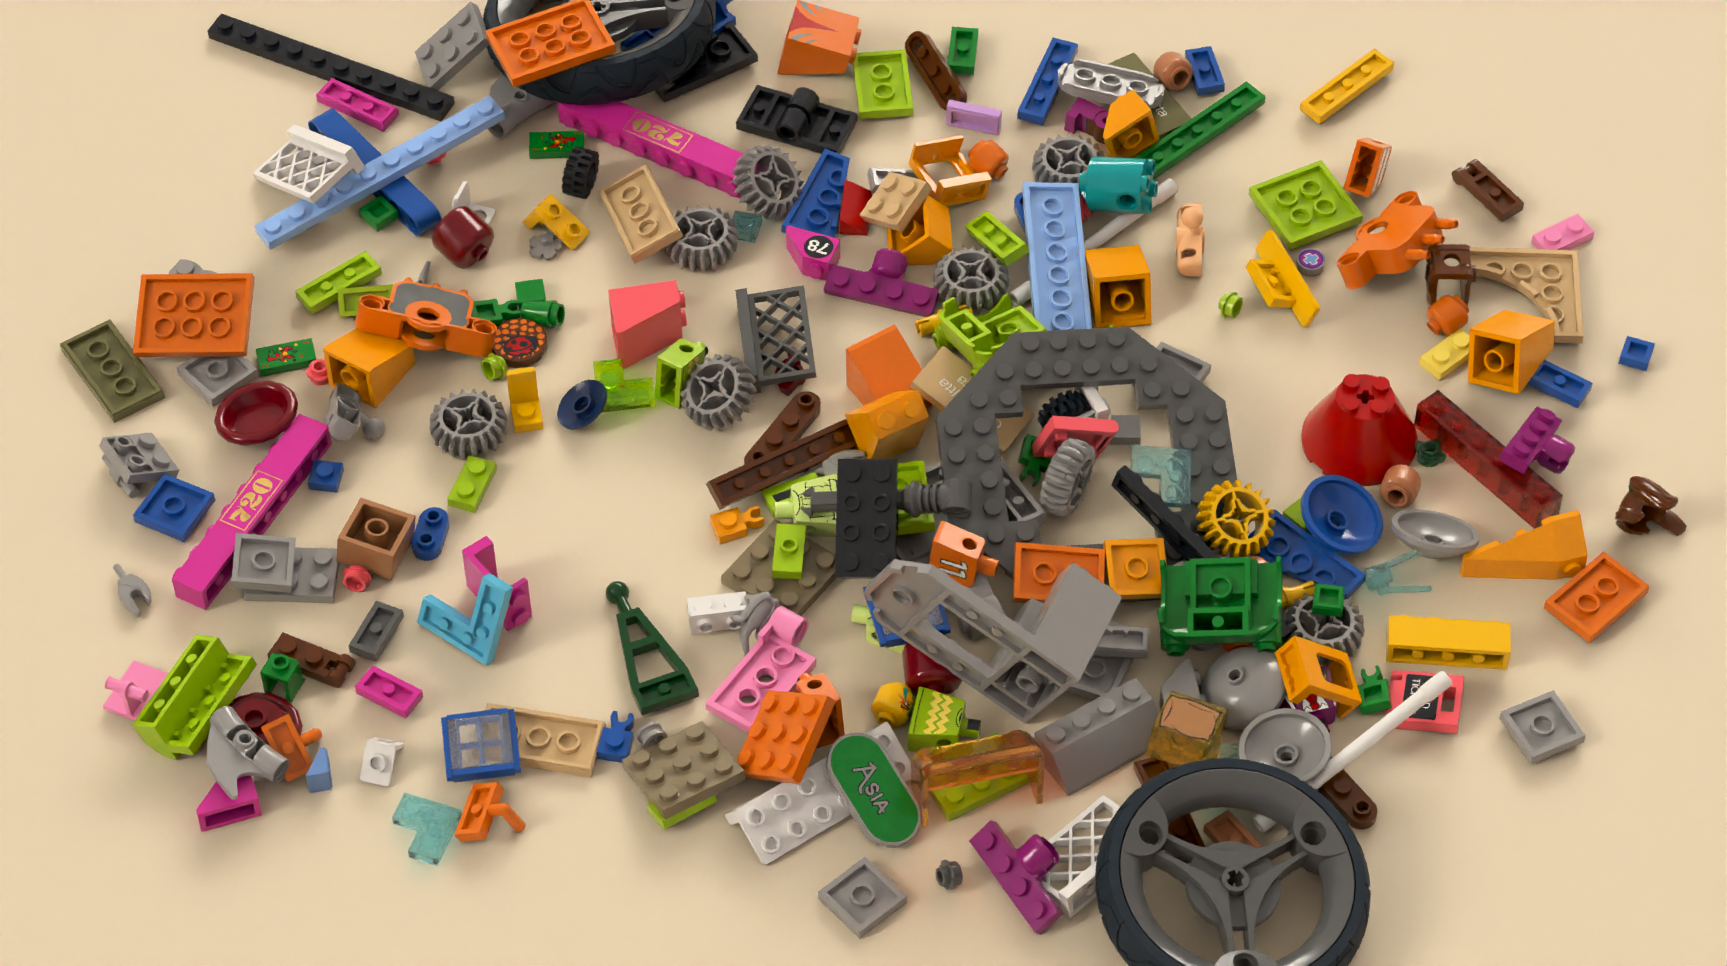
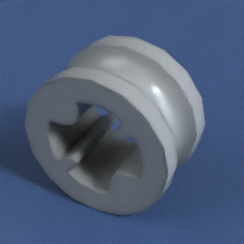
M653 721L641 727L636 734V738L642 743L644 749L667 738V734L662 730L659 722Z

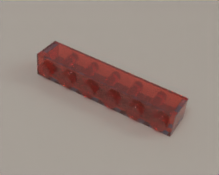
M1437 390L1417 404L1414 421L1415 427L1531 527L1536 529L1542 526L1541 520L1559 515L1563 495L1530 467L1522 474L1499 461L1498 459L1505 446L1443 393Z

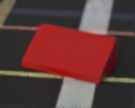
M848 180L844 182L840 213V234L867 236L869 222H865L860 213L873 194L870 190Z

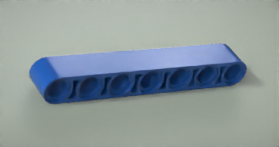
M333 108L308 122L309 130L353 147L364 165L382 155ZM405 176L372 193L376 198L381 195L398 210V220L415 236L423 234L438 225L442 220L436 206Z

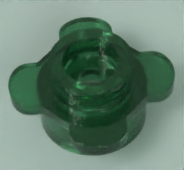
M1439 439L1415 442L1414 448L1418 452L1417 461L1425 467H1434L1444 462L1446 454L1442 452V442Z

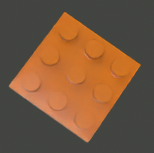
M768 690L761 702V707L754 723L749 729L744 746L737 757V762L745 771L746 778L800 784L836 701L828 695Z

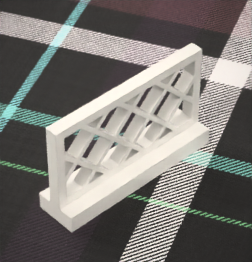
M294 124L287 130L291 139L252 174L260 182L314 204L349 171L358 175L366 167L353 147ZM321 174L320 177L312 179L314 176ZM304 180L303 183H300V184L295 185V183Z
M1104 795L1048 840L1054 848L1069 846V855H1059L1057 863H1069V872L1051 873L1050 870L1043 877L1042 884L1051 898L1060 905L1062 913L1070 919L1097 897L1095 869L1098 853H1095V845L1101 844L1103 836H1095V828L1107 827L1112 818L1095 819V815L1103 808H1106L1113 813L1114 817L1120 808L1119 805ZM1091 828V836L1073 837V833L1076 830ZM1091 845V853L1073 854V846ZM1091 862V865L1086 870L1073 871V863ZM1069 880V884L1059 892L1051 887V881Z

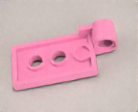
M779 606L772 613L768 623L758 633V642L707 700L706 710L749 734V729L754 723L767 691L795 692L798 677L805 673H811L816 667V658L796 647L807 631L808 620L784 606ZM766 675L774 678L768 683L758 680L760 676ZM747 696L756 698L754 702L749 704L743 703L740 699Z

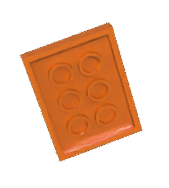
M574 0L485 30L486 38L513 88L616 53L615 43L590 0Z
M141 274L133 345L134 356H247L255 280L253 274Z

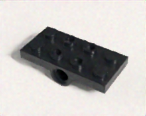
M756 85L736 121V129L822 154L824 149L840 154L858 121V113L820 103L818 95L806 87L797 88L793 95Z
M838 459L836 579H874L888 564L896 559L899 528L897 505L898 459Z

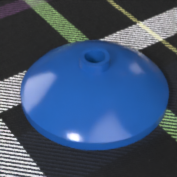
M1325 475L1312 481L1304 490L1301 498V514L1308 530L1321 544L1338 553L1357 555L1370 550L1378 542L1383 531L1382 514L1373 496L1363 486L1343 476Z

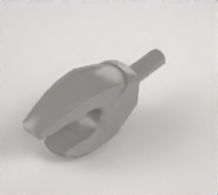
M843 450L822 462L823 467L809 469L804 472L805 475L816 472L817 475L824 474V476L836 474L838 459L863 458L867 456V453L861 450Z
M115 564L113 569L120 578L118 580L119 599L125 609L136 617H141V612L135 604L134 598L142 597L150 605L152 599L150 589L141 578L134 574L126 575L121 566Z

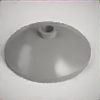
M1419 509L1404 510L1396 513L1391 521V529L1397 538L1412 550L1429 559L1463 555L1474 550L1479 544L1480 535L1473 526L1459 518L1441 512Z
M1253 646L1239 647L1220 656L1208 668L1200 686V694H1205L1207 706L1216 711H1222L1216 724L1234 730L1245 729L1256 717L1278 709L1287 693L1276 655L1267 650L1258 652V648Z
M1283 708L1261 714L1251 721L1240 737L1238 750L1240 759L1277 767L1300 778V781L1310 783L1327 767L1332 754V743L1327 728L1317 717L1303 710Z

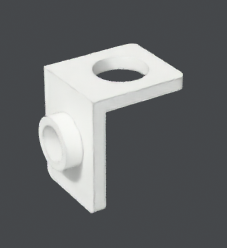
M462 182L453 198L452 209L466 206L475 213H483L486 215L484 221L490 225L496 214L495 209L470 203L468 182Z
M379 737L366 740L360 780L389 786L396 750L404 748V743Z

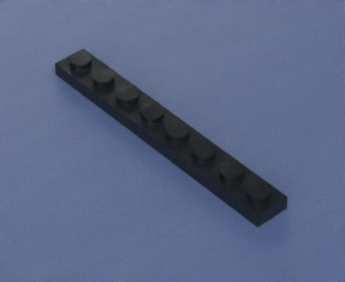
M1126 465L1116 472L1111 486L1187 561H1190V559L1222 558L1205 544L1199 534L1193 533L1184 524L1179 514L1172 512L1164 504L1159 494L1152 492L1143 483L1139 474L1131 471ZM1283 618L1282 646L1287 642L1292 632Z

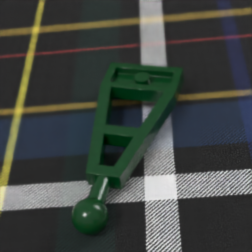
M621 581L610 583L606 588V598L610 603L617 605L620 611L619 614H616L624 660L631 694L641 715L643 716L699 697L698 688L685 663L639 607L631 608L627 600L629 597L627 585ZM637 623L647 637L630 643L627 626ZM657 649L673 668L674 672L639 683L634 656Z

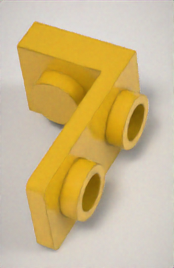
M551 193L522 222L529 229H532L537 223L541 226L545 224L571 250H574L590 233Z
M535 367L508 370L506 375L515 434L544 429Z

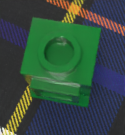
M272 653L260 672L264 692L272 693L278 681L283 682L286 692L285 698L291 703L306 680L302 678L298 660L280 653Z

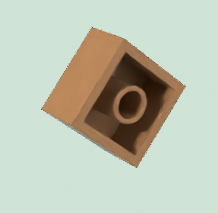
M360 497L338 537L336 562L348 566L361 565L369 573L392 580L412 543L416 516Z

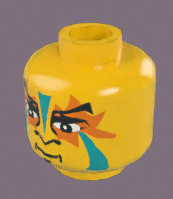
M900 682L887 683L878 690L871 704V712L879 724L888 721L891 728L900 727L908 721L915 706V698L907 685Z

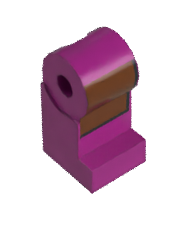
M1079 97L1066 113L1064 130L1072 134L1077 130L1093 136L1097 142L1105 144L1103 133L1109 111Z

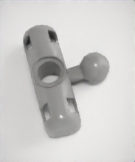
M337 383L330 395L329 412L324 418L327 425H329L331 436L339 441L349 440L361 425L363 433L367 438L373 440L382 437L385 432L383 421L380 418L368 417L361 411V395L356 390L342 383Z

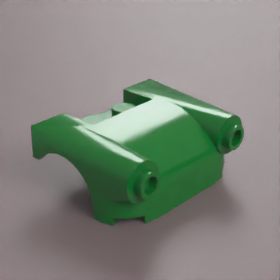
M1276 556V562L1258 563L1257 559H1251V557L1190 559V561H1185V565L1166 566L1165 560H1160L1161 607L1157 609V617L1160 624L1161 650L1167 652L1168 656L1180 657L1185 655V652L1190 650V644L1252 643L1254 648H1258V652L1267 650L1271 653H1275L1276 649L1282 647L1283 563L1281 556Z

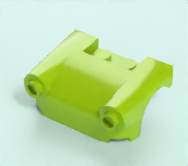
M1008 293L1002 296L992 310L979 316H974L967 309L961 311L956 299L952 297L942 303L943 309L938 314L940 323L935 327L932 339L937 349L940 350L942 346H945L950 351L957 349L972 363L973 369L970 370V376L973 378L1013 333L1047 331V329L1021 305L1012 308Z

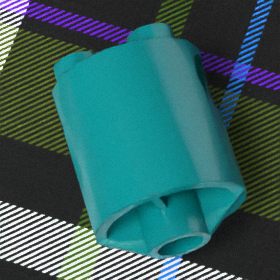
M1091 157L1087 172H1081L1079 177V192L1086 200L1089 211L1151 214V198L1157 197L1158 182L1153 181L1155 159Z

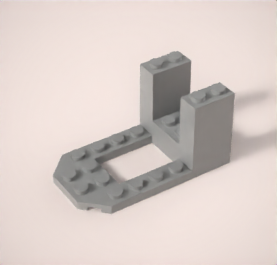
M894 559L869 582L864 591L867 601H872L875 606L873 614L877 622L935 662L946 667L952 674L1023 723H1027L1080 680L1122 599V596L1117 594L1109 585L1103 584L1090 575L1086 569L1077 566L1075 563L1070 564L1058 575L1044 603L1032 597L1019 608L1013 620L1001 613L996 606L988 604L975 595L970 588L962 586L952 579L947 572L931 564ZM941 604L999 644V647L988 666L980 657L972 655L962 648L957 641L949 639L936 630L931 623L922 619L936 606Z

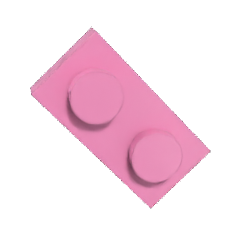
M1576 214L1534 234L1531 243L1537 249L1571 250L1592 240L1594 230L1579 214Z

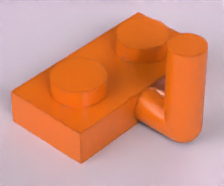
M289 713L261 727L270 747L290 760L289 768L284 775L287 782L306 774L312 764V760L305 746L321 739L322 731L318 728H313L299 735Z
M498 782L473 784L454 834L460 842L486 840L495 816H502L516 832H521L525 829V822L508 804H499L504 788Z

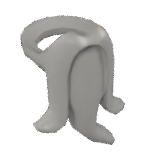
M761 592L754 595L747 593L744 599L748 605L741 615L730 616L731 620L736 623L746 620L739 633L744 656L750 651L749 636L756 629L755 637L758 641V633L768 623L772 613L779 607V600L772 598L769 592Z

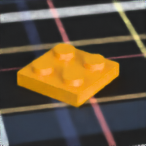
M1164 539L1104 540L1103 549H1105L1107 585L1122 596L1121 600L1161 598L1160 560H1165L1166 563Z

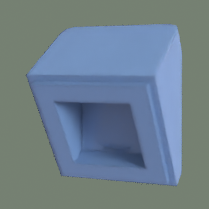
M325 747L320 748L306 774L310 793L332 790L331 788L333 787L330 762Z

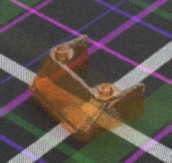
M1013 730L1007 734L935 748L926 747L918 750L911 758V789L920 807L922 827L928 826L929 791L1027 772L1036 804H1042L1045 759L1040 745L1030 733L1022 730Z

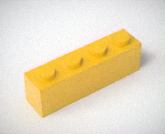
M1389 615L1386 630V662L1507 670L1511 653L1510 623L1494 620L1474 621L1468 619Z

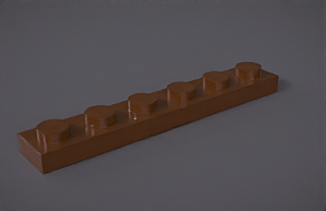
M844 419L708 481L706 486L719 510L815 467L837 452L852 450L858 446L847 419Z

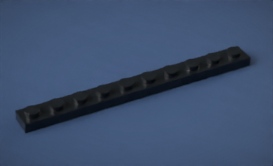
M222 13L207 31L208 37L212 40L327 81L333 78L379 100L441 122L455 104L454 96Z

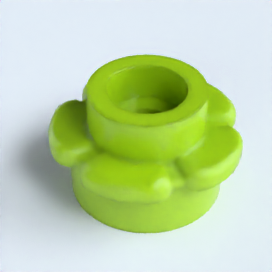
M1236 292L1224 294L1218 305L1222 317L1236 318L1242 309L1243 298L1239 297Z
M490 353L481 362L483 374L488 380H501L505 376L507 365L501 356Z

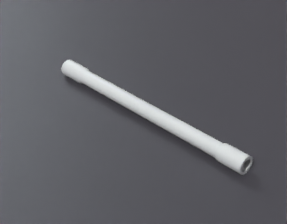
M1168 178L1158 185L1157 197L1151 198L1152 208L1162 204L1178 192V186L1174 180ZM1120 214L1084 241L1085 250L1099 248L1144 214ZM1027 280L1009 293L1011 304L1015 307L1023 305L1031 299L1030 280Z
M1439 671L1420 686L1418 691L1331 758L1325 770L1308 784L1316 790L1422 706L1433 701L1452 686L1449 676L1444 671ZM1260 814L1252 818L1253 823L1262 833H1265L1277 824L1272 819Z

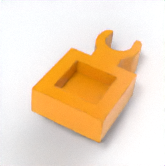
M759 506L751 507L741 514L738 507L710 515V524L719 544H723L748 536V528L758 529L763 527L764 516L753 518L760 515Z

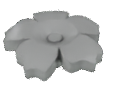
M547 232L542 234L540 238L533 236L529 239L531 249L529 254L537 259L544 257L545 260H551L557 256V252L562 250L563 244L558 239H554L553 233Z

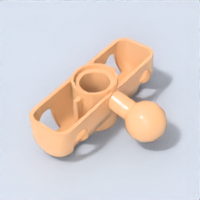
M1201 203L1184 204L1177 212V267L1182 275L1188 277H1202V252H1204L1205 228L1202 227L1203 213Z

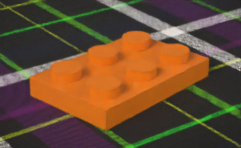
M1016 542L1014 546L1012 602L1026 603L1033 597L1037 601L1044 603L1058 575L1072 563L1086 569L1090 575L1104 584L1105 549Z
M1603 551L1545 601L1544 609L1588 643H1591L1648 593L1649 585Z

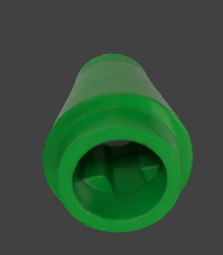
M556 300L524 302L521 306V318L533 320L538 324L554 328L555 326H561L564 321V305Z

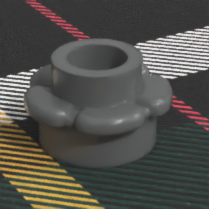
M942 860L941 865L936 869V880L946 890H953L955 886L962 884L963 875L961 867L956 861Z

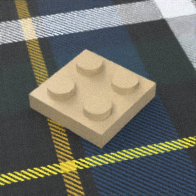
M889 171L872 198L867 202L860 216L865 222L903 232L932 190V187L927 181Z

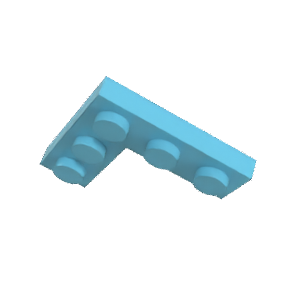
M491 573L483 576L471 619L430 594L422 600L417 623L484 665H488L494 661L513 587Z

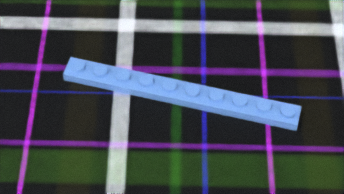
M489 95L365 164L366 168L358 175L351 172L343 176L314 204L302 199L255 225V231L266 246L272 250L505 119L504 111Z

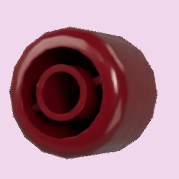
M460 206L450 211L439 222L432 235L433 246L451 263L461 269L468 268L477 261H482L489 253V248L494 239L492 227L466 206Z
M907 643L902 651L905 684L914 695H917L919 687L944 694H950L959 688L962 683L960 678L911 644Z

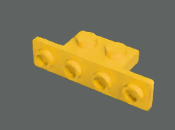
M1267 230L1256 247V251L1262 260L1250 259L1245 268L1269 307L1291 308L1302 327H1309L1320 311V305L1275 232Z

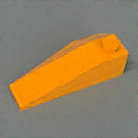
M1575 510L1550 516L1541 520L1542 526L1526 532L1523 528L1516 531V536L1504 543L1495 540L1464 554L1460 568L1461 576L1557 580L1566 577L1573 578L1585 568L1588 557L1579 511Z

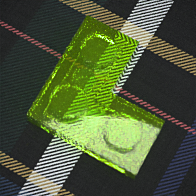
M621 358L593 362L595 380L601 382L607 390V401L602 412L656 406L653 377L624 380Z

